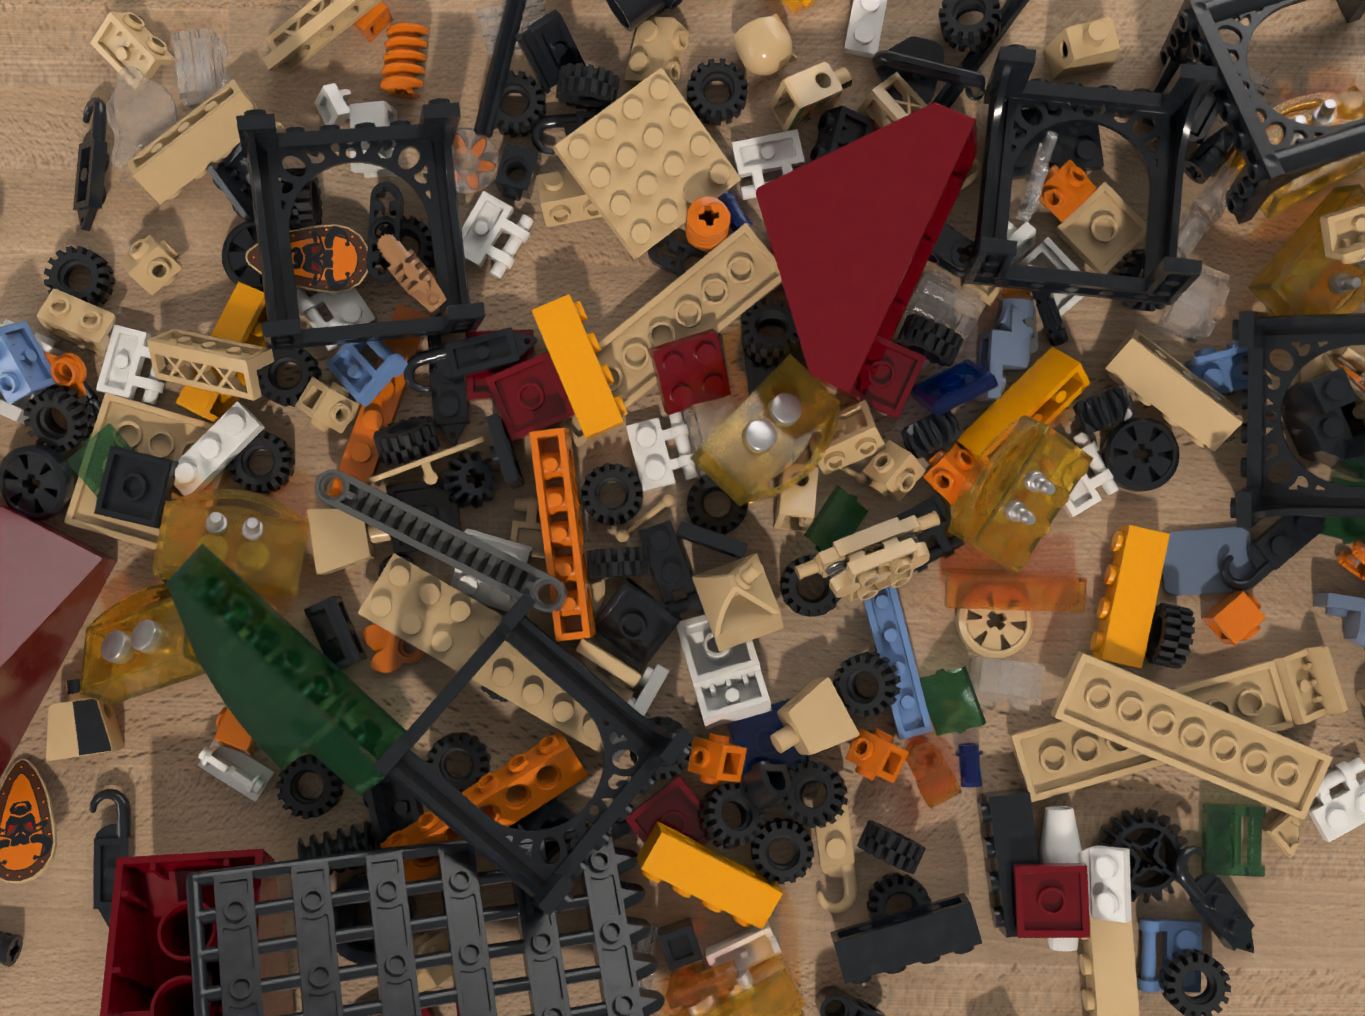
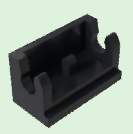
M332 596L304 609L331 674L367 659L341 596Z

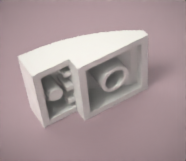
M705 614L679 622L676 627L706 730L772 711L771 701L752 640L719 652Z

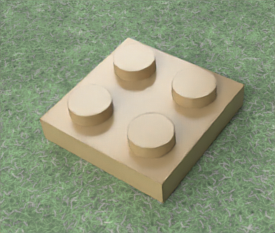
M1104 182L1054 231L1095 273L1107 274L1126 253L1132 250L1146 236L1147 224Z

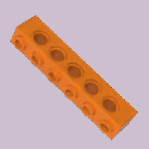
M563 427L529 432L547 574L563 582L568 591L567 602L563 608L557 612H552L555 639L558 642L591 638L596 635L570 429ZM549 584L551 604H553L558 598V590L554 585Z
M559 730L553 735L542 738L537 745L523 754L514 756L506 765L495 772L484 775L476 784L461 793L478 808L487 805V807L481 810L496 822L509 827L586 778L588 774ZM543 767H547L545 770L539 772V770ZM517 786L515 789L509 791L510 788ZM429 811L421 815L416 822L405 829L392 833L380 846L381 848L460 839L461 837L452 829H448L449 827ZM437 856L403 860L405 882L428 879L439 872Z

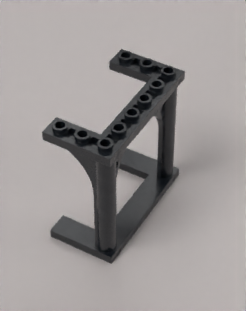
M1184 0L1160 51V59L1163 66H1165L1169 56H1173L1188 63L1195 60L1204 63L1206 66L1218 67L1217 81L1210 91H1213L1218 102V111L1221 119L1227 122L1232 132L1234 148L1237 152H1241L1246 163L1225 194L1227 209L1231 214L1235 215L1238 224L1252 220L1268 196L1284 185L1320 167L1365 152V117L1335 126H1313L1291 120L1275 111L1262 99L1249 76L1247 49L1255 29L1262 21L1276 11L1307 0ZM1336 0L1347 23L1360 20L1365 13V0ZM1248 18L1249 25L1244 26L1240 21ZM1228 29L1235 32L1239 36L1240 42L1236 44L1224 42L1218 30ZM1229 53L1235 55L1237 62L1233 63ZM1256 112H1260L1265 120L1262 123ZM1279 125L1283 129L1284 137L1280 143L1274 145L1270 143L1265 131L1269 126ZM1294 133H1299L1304 137V139L1297 138L1295 144L1291 145Z
M1012 44L1007 47L1000 46L984 94L983 104L989 105L974 251L966 270L965 284L1172 306L1201 275L1202 260L1177 258L1184 163L1191 126L1197 108L1217 81L1218 67L1206 66L1202 62L1181 64L1163 94L1152 93L1149 89L1144 88L1129 91L1119 90L1112 85L1089 87L1083 86L1079 82L1049 83L1048 80L1042 78L1028 81L1035 64L1036 49H1027L1019 44ZM1021 109H1036L1041 116V123L1038 125L1027 123L1021 115ZM1048 110L1060 111L1061 114L1059 116H1051ZM1084 114H1092V116L1087 117ZM1114 117L1129 119L1126 123H1120ZM1139 119L1152 120L1153 130L1143 136L1134 134L1132 126ZM1066 123H1091L1118 133L1138 152L1146 167L1149 179V203L1142 278L1012 264L1017 253L1018 241L1007 240L1013 173L1021 152L1036 136L1052 127ZM1018 129L1025 132L1024 137L1015 138ZM1158 138V143L1155 142L1153 144L1155 152L1149 151L1146 148V144Z
M446 98L428 101V104H423L419 124L410 125V121L397 120L391 122L390 126L376 127L375 123L364 122L355 125V128L341 129L339 125H324L318 131H305L303 127H289L284 129V133H277L274 113L267 114L265 110L261 109L247 110L244 112V115L236 116L244 158L248 159L267 322L261 323L263 338L267 348H272V351L456 334L476 331L485 318L484 302H470L452 156V144L461 117L459 102L450 103V100ZM394 148L391 158L384 159L378 155L380 149H383V152H387ZM408 148L416 149L420 156L417 164L409 169L401 168L398 164L400 154ZM355 151L356 156L354 158L347 157L346 152ZM318 153H321L324 156V160L321 163H312L307 154L318 157ZM287 156H294L300 159L306 167L305 174L297 177L288 173L282 165L283 159ZM364 163L387 169L398 175L412 187L422 201L428 216L436 282L447 299L440 306L441 317L301 329L289 225L291 212L298 195L314 177L335 166ZM426 167L427 173H423L426 183L416 181L415 175L419 174ZM278 177L289 184H293L292 191L282 193L284 183L279 184ZM428 191L430 192V198L426 194ZM281 202L286 203L284 209H282Z
M1240 311L1239 319H1233L1232 338L1233 341H1238V348H1248V355L1242 356V374L1248 375V389H1242L1241 395L1242 409H1247V423H1242L1241 443L1247 444V457L1241 458L1240 466L1241 478H1247V486L1237 491L1236 497H1231L1230 517L1236 518V527L1252 528L1263 518L1274 516L1365 518V486L1336 484L1324 480L1307 470L1290 451L1283 434L1281 422L1282 405L1286 391L1294 377L1306 364L1319 355L1336 348L1365 345V313L1268 316L1266 312ZM1300 342L1299 347L1310 344L1309 353L1305 356H1300L1298 349L1292 343ZM1319 342H1328L1321 347L1319 345ZM1283 349L1291 355L1293 366L1290 370L1282 371L1272 364L1270 354L1273 350ZM1267 371L1280 378L1278 389L1272 390L1269 388L1268 384L1272 385V379L1267 375ZM1267 399L1270 400L1273 404L1267 405ZM1270 411L1275 412L1277 415L1276 420L1269 421L1267 413ZM1266 427L1273 428V430L1266 434ZM1270 443H1276L1279 446L1278 456H1274L1266 461V457L1271 453L1272 449L1267 448ZM1281 461L1289 463L1291 465V474L1285 481L1273 483L1269 480L1268 473L1274 464ZM1298 476L1306 478L1308 487L1298 484V489L1289 488L1296 482ZM1319 485L1325 488V490H1318L1316 487Z
M524 593L500 620L492 634L402 737H398L377 761L374 768L383 777L387 778V776H390L531 896L528 899L531 903L550 916L554 911L558 914L561 913L573 898L570 891L575 885L568 879L571 877L576 880L588 865V862L584 859L593 848L599 851L611 837L608 830L617 820L622 823L634 808L631 801L639 792L644 795L655 783L656 778L653 774L661 767H672L674 764L679 765L692 750L688 744L694 736L684 728L668 731L635 710L527 617L536 601ZM504 641L509 643L587 711L594 721L602 741L603 770L593 797L572 819L546 830L523 831L496 822L411 751L413 746ZM602 718L608 723V725H604ZM615 731L618 738H621L623 735L627 741H621L613 745L609 737L611 732ZM619 750H630L636 754L637 761L631 768L620 769L613 764L612 756ZM612 775L628 776L626 780H620L615 784L618 788H610L608 782ZM604 798H611L606 805L601 800ZM592 805H596L599 808V813L595 816L589 812ZM585 819L591 822L587 828L585 826ZM573 829L577 833V838L572 837L570 839V849L567 851V845L563 836L568 830ZM505 835L513 836L512 841L506 838ZM547 837L555 839L559 847L558 859L553 864L545 863L540 854L542 841ZM524 839H531L533 841L531 847L532 858L525 854L528 849L519 846V843Z

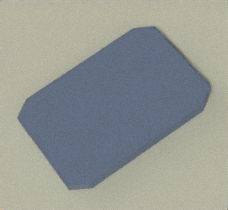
M1226 527L1167 532L1170 536L1162 570L1163 590L1173 596L1236 591L1229 588L1221 577L1220 568L1223 560L1228 555L1234 557L1229 569L1235 579L1244 578L1254 569L1248 558V547L1252 542L1251 532L1244 528Z

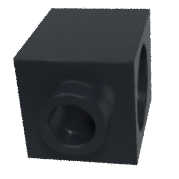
M506 143L495 179L498 191L502 192V196L515 201H520L521 197L531 200L536 183V175H538L541 166L539 152ZM515 169L526 171L525 177L519 181L509 179L510 173Z

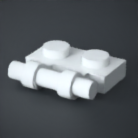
M798 129L736 141L731 144L738 175L741 178L751 176L753 185L740 187L742 200L755 198L758 201L756 197L757 188L768 183L764 182L763 173L781 170L783 176L793 171L792 167L804 165Z
M483 191L462 227L465 260L481 268L486 258H491L495 263L489 273L501 279L506 269H511L515 259L513 257L521 243H526L530 236L528 231L534 220L523 214L517 225L509 221L514 212L513 207ZM502 231H504L510 237L501 251L494 247Z
M356 287L351 291L342 293L318 292L312 297H308L303 288L296 290L299 314L301 317H306L313 328L375 323L378 321ZM325 304L334 316L328 322L324 321L317 310ZM329 345L325 347L328 351H331L339 345Z
M114 324L97 383V391L134 400L137 387L143 388L145 392L142 402L156 406L159 393L163 394L165 383H162L163 380L155 378L153 365L148 378L140 377L145 358L151 359L147 340L151 338L150 334ZM164 356L165 365L171 364Z
M682 412L669 415L672 428L662 430L659 417L626 426L643 492L676 484L673 474L674 470L683 469L686 481L699 477L696 469V464H698L697 455L692 453L688 435L691 433L689 425L684 423ZM675 439L679 457L670 460L665 441Z
M1082 432L1073 437L1079 447V450L1073 453L1069 444L1065 442L1035 459L1046 479L1055 485L1056 490L1054 493L1069 518L1078 515L1102 500L1095 489L1096 487L1102 485L1107 495H1111L1120 489L1113 479L1114 476L1109 468H1106L1097 451L1100 450L1095 441L1091 442L1088 435ZM1086 459L1095 474L1090 479L1080 464V461Z
M1359 757L1348 763L1342 761L1334 766V771L1324 776L1315 796L1318 804L1311 807L1308 811L1324 841L1331 842L1365 823V778L1358 782L1356 780V774L1365 770V764ZM1342 783L1345 789L1330 796L1329 789Z

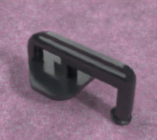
M911 36L889 50L876 52L872 59L874 69L882 82L897 72L926 104L933 98L938 81L966 87V96L973 101L980 100L985 94V76L977 71L943 64L944 51L940 44L933 40ZM894 86L887 89V92L894 100L903 101L902 95Z

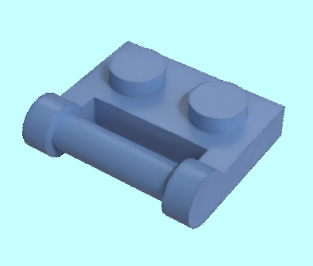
M383 340L344 344L326 364L328 369L350 394L365 407L372 402L394 376L402 375L408 365L407 361L400 354H395ZM365 346H370L384 361L378 369L361 352Z
M1139 918V930L1142 931L1141 977L1137 978L1138 990L1145 992L1164 991L1159 986V981H1163L1164 978L1155 977L1156 932L1163 931L1162 970L1166 971L1168 966L1164 964V961L1166 959L1173 961L1174 957L1172 954L1177 951L1183 954V949L1187 948L1193 952L1194 949L1202 951L1201 921L1194 919ZM1191 971L1184 977L1182 983L1184 992L1201 993V971Z

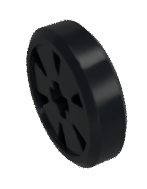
M255 219L244 221L233 228L226 237L222 247V264L226 274L236 285L239 281L264 292L262 274L248 265L245 258L247 251L258 243Z
M1134 417L1117 424L1107 434L1101 451V459L1106 468H1109L1117 485L1132 492L1150 491L1167 483L1178 467L1180 456L1177 440L1171 430L1162 422L1149 417ZM1136 446H1139L1141 451L1146 450L1148 453V457L1143 458L1144 464L1141 463L1140 459H1134L1133 452L1137 451Z
M30 444L12 450L3 459L0 465V492L10 508L33 520H45L60 514L69 506L74 493V478L70 466L60 453L42 444ZM33 477H35V480L40 481V487H38V484H33Z

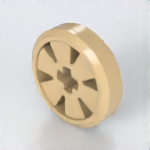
M987 583L975 587L964 596L957 610L956 625L960 638L970 650L984 657L1004 658L1017 653L1026 645L1033 631L1034 616L1030 603L1019 590L1003 583ZM990 612L1002 615L1003 620L999 621L1002 626L999 629L996 626L988 627L987 621L990 620L988 617Z

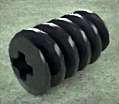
M369 821L364 822V830L361 833L357 826L352 824L349 836H346L340 827L337 829L336 839H332L330 833L325 831L323 832L322 843H319L315 834L310 835L309 846H305L301 838L298 839L297 843L298 859L376 849V844L370 834ZM359 866L349 867V869L356 870L359 868ZM346 868L329 870V874L332 875L333 870L339 874L346 871Z

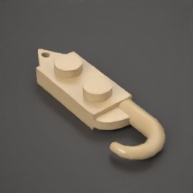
M820 783L815 796H811L812 808L820 806L826 798V788L822 783ZM848 803L847 805H842L841 809L844 810L842 816L837 814L834 817L837 820L835 823L827 822L824 828L815 826L819 865L822 872L827 876L842 878L844 896L840 902L831 903L825 899L822 891L817 892L820 905L832 913L847 911L853 906L857 898L855 860Z

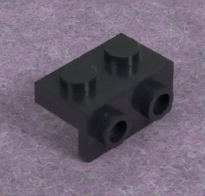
M240 142L222 163H210L206 169L213 177L215 186L223 191L233 204L232 207L235 213L244 220L251 221L255 219L248 159L244 158Z
M378 776L363 782V801L369 809L371 818L370 834L373 841L376 842L377 849H381L380 844L386 841L392 833L405 829L424 814L423 805L390 776H387V778Z

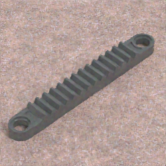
M335 469L323 472L317 479L315 485L316 493L323 502L518 600L524 593L528 594L536 601L533 607L548 613L557 612L567 602V588L559 579L371 485ZM339 478L343 482V491L339 496L331 497L327 492L328 483L332 479ZM552 584L558 590V598L553 604L545 605L540 599V591L544 586Z

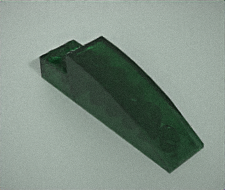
M202 543L170 577L166 584L193 651L215 690L255 743L281 770L309 750L341 778L346 785L362 796L385 778L375 770L374 765L398 737H402L407 730Z

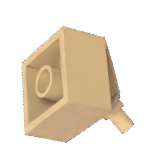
M757 553L692 576L719 652L784 628L780 609Z

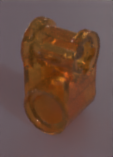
M916 739L907 745L905 750L909 753L906 761L916 779L918 789L930 809L962 793L956 777L936 745L925 739ZM922 749L930 752L926 755L927 761L925 763L917 760L921 757L920 751Z

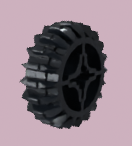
M1136 807L1133 815L1128 810H1122V821L1114 816L1110 817L1109 820L1113 828L1109 829L1102 826L1100 830L1107 836L1105 840L1096 839L1095 844L1130 850L1131 902H1134L1139 897L1141 902L1149 903L1151 895L1155 900L1160 901L1163 898L1162 890L1169 894H1174V888L1171 883L1173 881L1179 883L1174 873V863L1177 855L1182 850L1180 848L1188 842L1185 837L1177 836L1181 828L1176 824L1170 825L1171 819L1167 815L1163 814L1158 817V811L1154 809H1149L1145 814L1144 809ZM1150 828L1147 834L1143 833L1137 840L1130 841L1125 838L1134 830ZM1161 839L1165 845L1164 862L1159 857V849L1162 845ZM1131 847H1134L1139 851L1143 850V853L1146 854L1147 858L1152 860V863L1146 860L1142 861L1141 858L1137 856L1138 853L1133 851ZM1148 870L1158 872L1148 880L1134 882L1136 877L1141 878Z

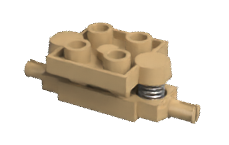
M933 511L919 518L913 515L900 521L897 517L834 541L833 547L819 552L816 557H813V560L795 566V572L799 580L815 573H819L822 578L830 576L829 587L838 598L847 596L849 602L860 599V601L868 600L877 595L879 590L889 586L898 588L905 585L912 578L914 569L929 561L930 554L925 542L918 541V535L926 529L940 525L939 516Z

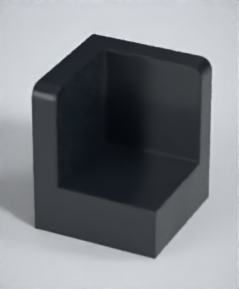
M691 917L658 928V937L669 970L703 959Z

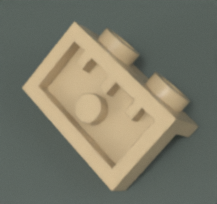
M109 12L90 44L135 90H144L160 65H172L175 58L167 51V45L161 39L153 36L144 27L145 23L140 17L131 12Z
M53 289L36 315L46 332L105 358L110 342L109 331L116 321L115 315L58 289Z
M866 399L803 427L812 456L824 475L886 448Z
M586 638L581 640L573 657L586 666L606 675L610 681L623 689L628 688L632 691L642 676L641 673Z

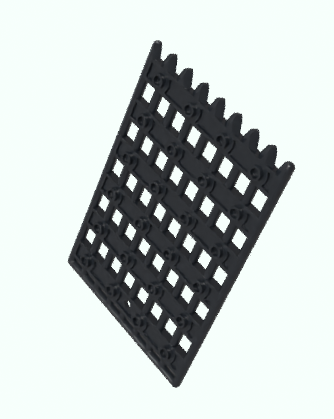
M616 820L608 830L611 837L599 851L593 848L584 859L588 862L587 867L581 873L584 894L573 895L572 900L563 911L586 908L590 929L560 934L558 933L556 911L549 916L538 909L528 900L531 896L499 869L477 872L475 851L477 850L462 838L192 872L186 877V897L194 1016H210L209 1002L219 1000L222 1002V1016H264L262 994L298 988L301 990L302 1012L278 1016H422L421 1008L456 1003L457 1016H498L495 996L526 991L529 994L531 1014L521 1016H650L663 1007L665 998L656 990L639 988L638 981L653 974L658 967V961L650 954L632 951L631 945L647 938L652 926L643 918L626 916L625 913L626 909L643 900L645 890L639 884L620 881L619 879L620 874L637 865L638 854L631 849L615 847L613 845V840L628 834L632 827L626 820L622 823ZM591 822L585 823L586 828ZM553 827L540 828V829H532V830H524V831H540V830L550 829V828H553ZM573 829L568 830L564 834L563 839H571L572 837L576 839V831ZM505 835L506 838L512 841L513 836ZM552 837L545 838L540 846V854L545 863H547L544 842L556 841ZM524 839L519 843V846L528 849L525 854L532 858L531 847L533 841L531 839ZM437 856L439 877L405 882L403 860ZM365 865L367 887L331 892L329 870ZM290 875L292 897L254 901L253 880ZM512 882L514 904L482 908L480 886ZM213 885L215 907L203 909L202 886ZM435 892L442 893L443 914L410 918L407 896ZM369 902L371 924L335 929L333 906ZM289 912L294 913L295 935L258 940L256 917ZM517 918L520 940L487 944L485 922ZM216 923L217 946L206 947L204 924ZM446 928L449 950L414 955L412 933ZM373 939L375 961L339 967L337 944ZM592 944L596 965L564 970L561 948ZM297 950L299 973L261 978L259 955ZM523 954L526 976L493 981L490 959ZM219 961L220 985L208 986L207 963ZM451 965L454 988L419 993L416 970ZM377 976L379 1000L347 1005L342 1004L340 982ZM598 980L602 1002L570 1007L567 985Z

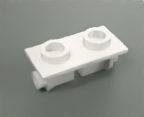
M215 739L209 747L206 746L201 751L198 757L201 761L197 766L255 802L275 773L249 755L219 745Z

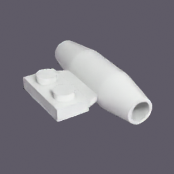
M1067 806L1045 807L1039 847L1040 863H1086L1089 915L1092 919L1121 923L1132 921L1130 850L1127 848L1095 845L1082 851L1074 809ZM1047 938L1049 948L1052 950L1075 951L1078 949L1079 938Z

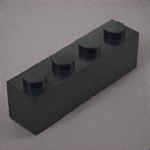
M1023 788L982 793L983 802L978 803L979 818L982 824H986L987 837L982 839L985 857L990 858L992 872H987V883L990 893L995 894L996 906L991 908L994 927L999 928V931L1006 938L1017 937L1013 864H1039L1030 792Z
M965 893L830 932L845 984L849 982L862 984L870 981L873 975L883 972L896 974L904 971L907 965L918 962L921 964L934 963L941 958V955L952 952L955 954L968 953L975 948L974 946L982 944L972 905Z

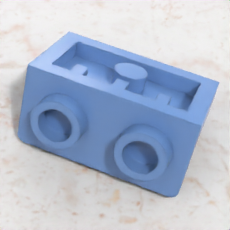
M26 320L0 327V391L8 404L15 403L27 395L58 384L53 379L51 365Z
M1238 341L1226 344L1227 350L1216 352L1215 347L1195 351V358L1185 362V367L1222 395L1247 389L1248 375L1242 374V356L1248 355V348H1238Z

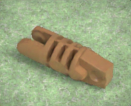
M381 235L377 242V249L383 253L382 256L390 264L387 268L405 291L430 313L439 308L447 299L435 281L433 274L412 249L407 251L393 235Z

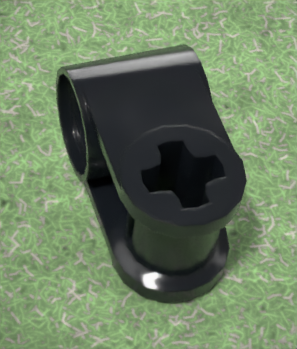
M945 223L928 261L935 263L958 278L966 277V270L973 257L975 241L970 240ZM962 254L968 256V259L965 263H961L959 261V258L962 256Z
M826 986L816 995L815 1004L820 1016H885L881 1010L862 999H857L834 986ZM839 1000L841 1001V1006L836 1012L829 1013L825 1011L828 1002Z

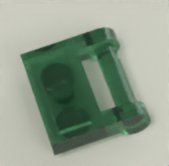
M1203 803L1202 849L1205 851L1206 856L1202 858V873L1225 876H1265V865L1262 864V817H1266V806L1256 804ZM1242 817H1248L1247 863L1241 864Z

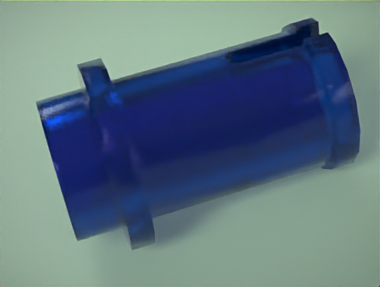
M729 190L717 199L722 201L731 213L729 226L734 233L745 223L749 227L753 223L748 219L737 202V194L733 195Z
M979 743L958 744V750L955 751V755L959 756L960 786H982L980 755H983V750L979 749Z

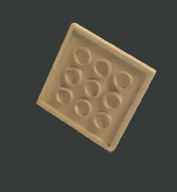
M662 67L552 148L634 260L687 221V211L695 200L705 196L718 198L742 180Z
M105 392L64 523L199 562L196 546L201 538L208 535L205 524L206 519L211 513L215 512L228 471L227 466L193 500L187 499L173 484L163 529L94 514L110 446L178 461L214 424Z

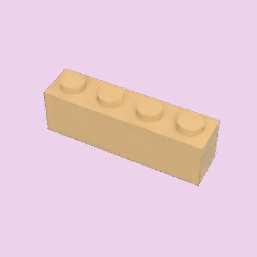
M234 79L127 161L132 176L160 205L167 199H174L182 192L186 184L193 179H199L208 172L206 167L210 163H215L220 158H226L236 148V145L240 143L236 116L244 115V112L247 110L259 108Z
M1134 329L1108 358L1105 369L1108 370V375L1114 382L1122 386L1126 384L1135 391V396L1139 401L1147 406H1155L1162 412V417L1174 427L1181 426L1189 433L1190 439L1202 448L1207 446L1215 452L1243 423V410L1137 329Z
M1090 916V938H1079L1083 940L1084 951L1083 954L1079 955V964L1082 975H1086L1087 989L1082 990L1084 1008L1089 1012V1016H1140L1132 921L1121 923L1092 919Z

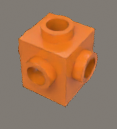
M1069 160L1060 169L1056 165L1050 168L1040 178L1044 184L1034 194L1047 209L1063 222L1098 188L1087 178L1081 168Z
M955 443L948 451H945L943 448L939 449L927 461L931 467L923 477L929 482L933 490L940 493L953 505L977 483L985 473V470L974 460L968 451L963 450Z
M860 728L858 731L860 735L852 740L845 759L857 765L856 773L872 781L875 776L894 783L909 752L892 744L894 736L878 728H875L873 733Z
M709 733L708 738L694 737L687 771L701 775L700 781L708 784L720 785L721 781L740 782L747 748L729 743L730 737L722 734Z

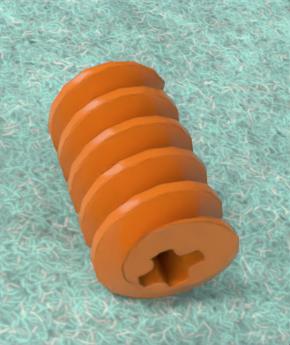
M399 22L388 26L386 35L389 39L386 40L384 45L387 52L383 56V61L386 65L382 68L381 73L384 79L380 82V88L386 94L402 99L421 98L420 94L413 91V89L424 86V82L415 78V75L425 74V68L416 65V63L427 60L425 54L418 52V49L428 48V42L419 38L430 34V30L427 27L410 22Z
M705 196L695 200L687 211V241L692 247L707 254L728 237L731 213L722 201L715 197Z

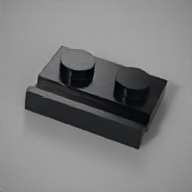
M556 9L527 26L528 30L522 34L516 33L514 35L541 88L546 94L551 92L550 89L557 85L561 66H567L569 63L575 66L576 63H582L586 66L561 14Z

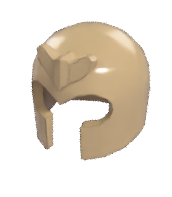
M777 13L773 16L760 17L748 22L734 35L733 43L745 68L753 74L766 76L776 73V75H781L784 68L791 65V61H798V57L792 54L791 37Z

